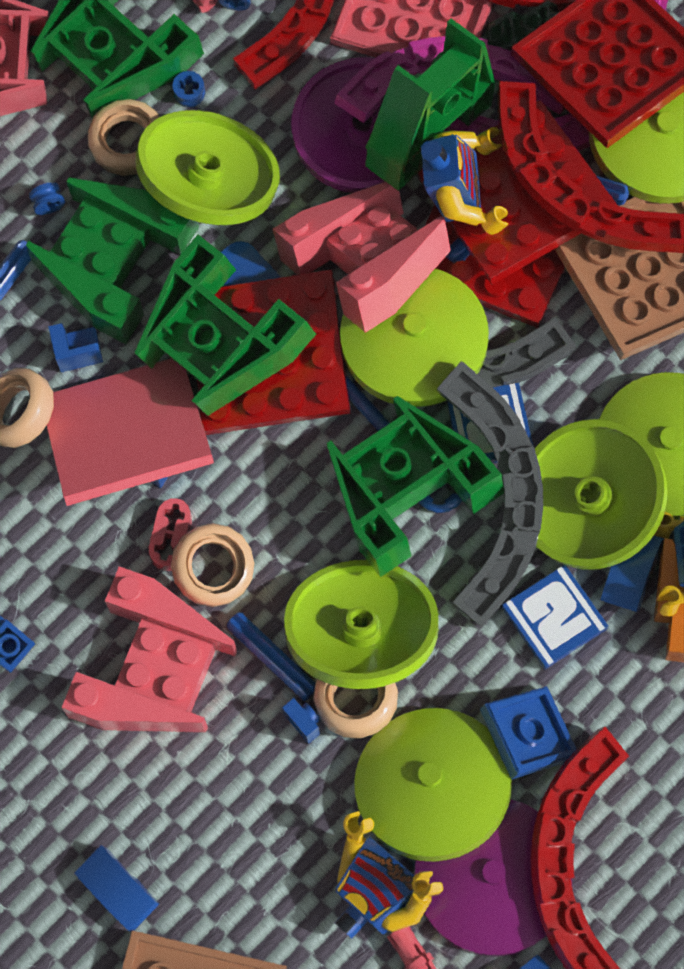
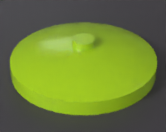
M684 92L609 148H606L589 132V142L593 156L609 180L626 184L629 194L641 200L667 204L684 202Z
M185 110L159 117L149 124L142 133L135 156L137 174L149 194L170 211L200 223L234 225L250 221L261 215L270 206L279 185L280 172L278 162L266 142L242 123L217 113Z
M434 269L394 315L366 333L344 314L342 316L340 341L343 358L349 372L361 387L370 394L394 404L393 398L399 396L415 407L429 406L446 401L437 392V388L461 361L478 374L484 363L488 348V322L479 299L458 278L438 269Z
M675 372L651 374L634 380L619 390L605 406L600 419L617 422L631 428L641 435L654 449L662 462L667 478L668 497L665 512L670 513L674 520H678L680 516H684V374Z
M589 419L563 426L552 432L537 445L535 453L543 485V514L541 529L536 543L537 548L560 564L576 569L595 570L622 563L638 553L651 540L659 528L666 510L668 487L662 462L654 449L641 435L617 422Z
M353 560L330 565L305 579L296 588L288 601L284 615L286 643L292 657L311 676L337 687L371 689L398 682L414 673L426 662L437 642L439 619L433 595L426 585L412 573L397 566L380 577L368 560Z
M426 708L405 713L391 720L388 725L374 734L359 758L354 783L355 797L363 820L371 818L374 822V828L371 831L373 836L389 850L401 856L428 862L457 858L482 845L501 824L509 806L512 789L510 775L489 729L467 714L443 708Z

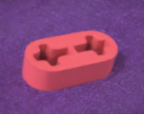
M178 498L168 499L159 506L150 539L149 555L151 561L157 569L162 571H171L172 555H169L167 560H162L157 550H164L168 538L172 539L171 548L173 551L181 537L191 529L192 515L190 509L183 500ZM174 509H179L184 519H178L175 523L174 531L169 530L170 522L166 514L172 515Z

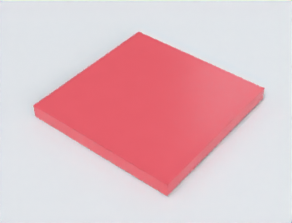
M345 0L331 34L330 44L376 58L386 51L392 53L406 48L409 42L445 36L447 21L453 19L476 37L481 38L494 3L487 0Z
M173 359L157 362L152 369L146 365L53 392L54 408L50 421L47 424V429L67 506L214 463L198 408L192 402L194 395L187 372Z

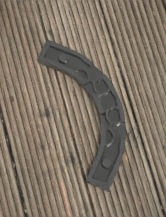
M336 287L335 291L338 307V316L341 328L343 310L338 290ZM555 317L525 337L506 346L487 351L478 375L492 387L520 383L547 370L576 352L577 346Z
M461 361L437 388V392L464 414L485 437L498 462L504 488L503 522L496 545L478 574L453 601V604L482 628L517 586L530 563L541 529L543 485L535 449L517 414L491 385Z

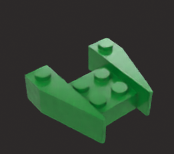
M59 0L35 42L31 53L42 72L57 58H60L93 89L83 99L90 116L93 118L103 106L116 100L138 99L172 82L178 74L187 71L204 55L199 35L175 14L167 19L150 37H147L113 6L118 0Z
M453 19L447 21L443 52H440L434 58L431 66L424 73H417L413 76L399 65L394 69L373 131L366 144L365 166L397 191L422 170L421 146L424 142L433 140L436 134L443 132L457 118L467 126H470L492 105L495 80L485 42Z
M69 177L66 182L72 200L80 204L50 252L30 241L26 243V248L32 263L95 329L126 345L144 317V311L140 298L120 289L150 240L181 255L197 232L199 222L170 211L155 200L147 190Z
M198 234L174 261L134 353L151 369L164 354H167L204 385L203 388L192 399V402L209 416L291 364L315 337L316 333L305 319L280 299L274 303L257 325L253 327L217 298L215 294L236 269L224 254Z
M399 396L393 398L397 419L342 455L331 440L326 443L359 550L380 577L412 556L408 538L393 519L446 483H449L471 512L475 514L504 494L502 474L479 446Z

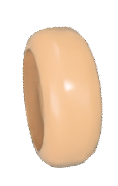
M133 99L116 100L103 106L92 118L88 129V146L96 163L113 174L121 176L138 175L135 165L136 152L130 154L117 153L108 146L106 138L114 125L124 121L137 122L146 129L149 124L160 117L157 111L146 103Z
M15 368L0 375V446L17 448L30 443L42 433L50 421L54 408L53 391L48 381L31 369ZM28 390L30 399L22 416L12 425H4L3 415L11 399L20 391Z
M211 523L197 526L181 537L173 550L171 570L174 583L185 597L198 605L217 607L229 604L244 594L252 581L254 559L250 546L241 534L229 526ZM210 543L220 545L231 555L234 565L233 573L224 585L218 587L206 586L198 581L193 574L192 558L196 550L202 545Z
M318 679L315 683L313 701L318 717L330 731L344 738L361 739L378 733L389 724L397 709L398 689L396 683L378 687V700L374 707L361 715H348L336 707L333 700L334 693L338 688L337 686L327 684Z

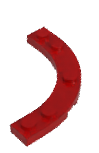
M296 0L294 6L290 7L284 18L272 31L233 58L234 66L254 90L282 72L308 49L323 28L334 0Z
M499 82L498 124L503 151L518 181L544 210L573 230L610 245L643 251L684 253V214L634 210L604 200L598 203L582 194L583 189L574 183L561 169L556 170L547 157L548 151L541 138L537 122L536 83Z
M606 726L597 729L560 767L542 799L532 837L531 877L535 903L547 938L565 969H620L591 930L580 902L576 903L571 882V879L575 878V843H572L576 823L581 821L587 804L596 790L629 757Z

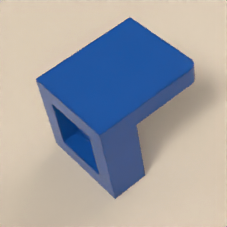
M63 323L48 326L55 358L61 373L104 362L95 328L91 327L66 333Z

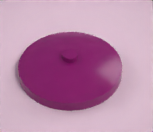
M375 58L345 59L325 67L305 84L293 107L291 120L292 138L295 150L302 164L315 178L325 185L347 193H355L386 182L365 166L366 144L370 139L381 105L363 123L334 104L336 95L365 65Z
M510 799L507 812L501 824L493 835L478 848L450 860L432 862L416 860L415 875L420 872L432 871L433 875L429 879V885L435 882H441L443 885V891L440 894L431 896V902L424 915L435 931L453 946L475 955L500 957L523 952L547 937L535 903L531 877L532 837L538 811L534 808Z

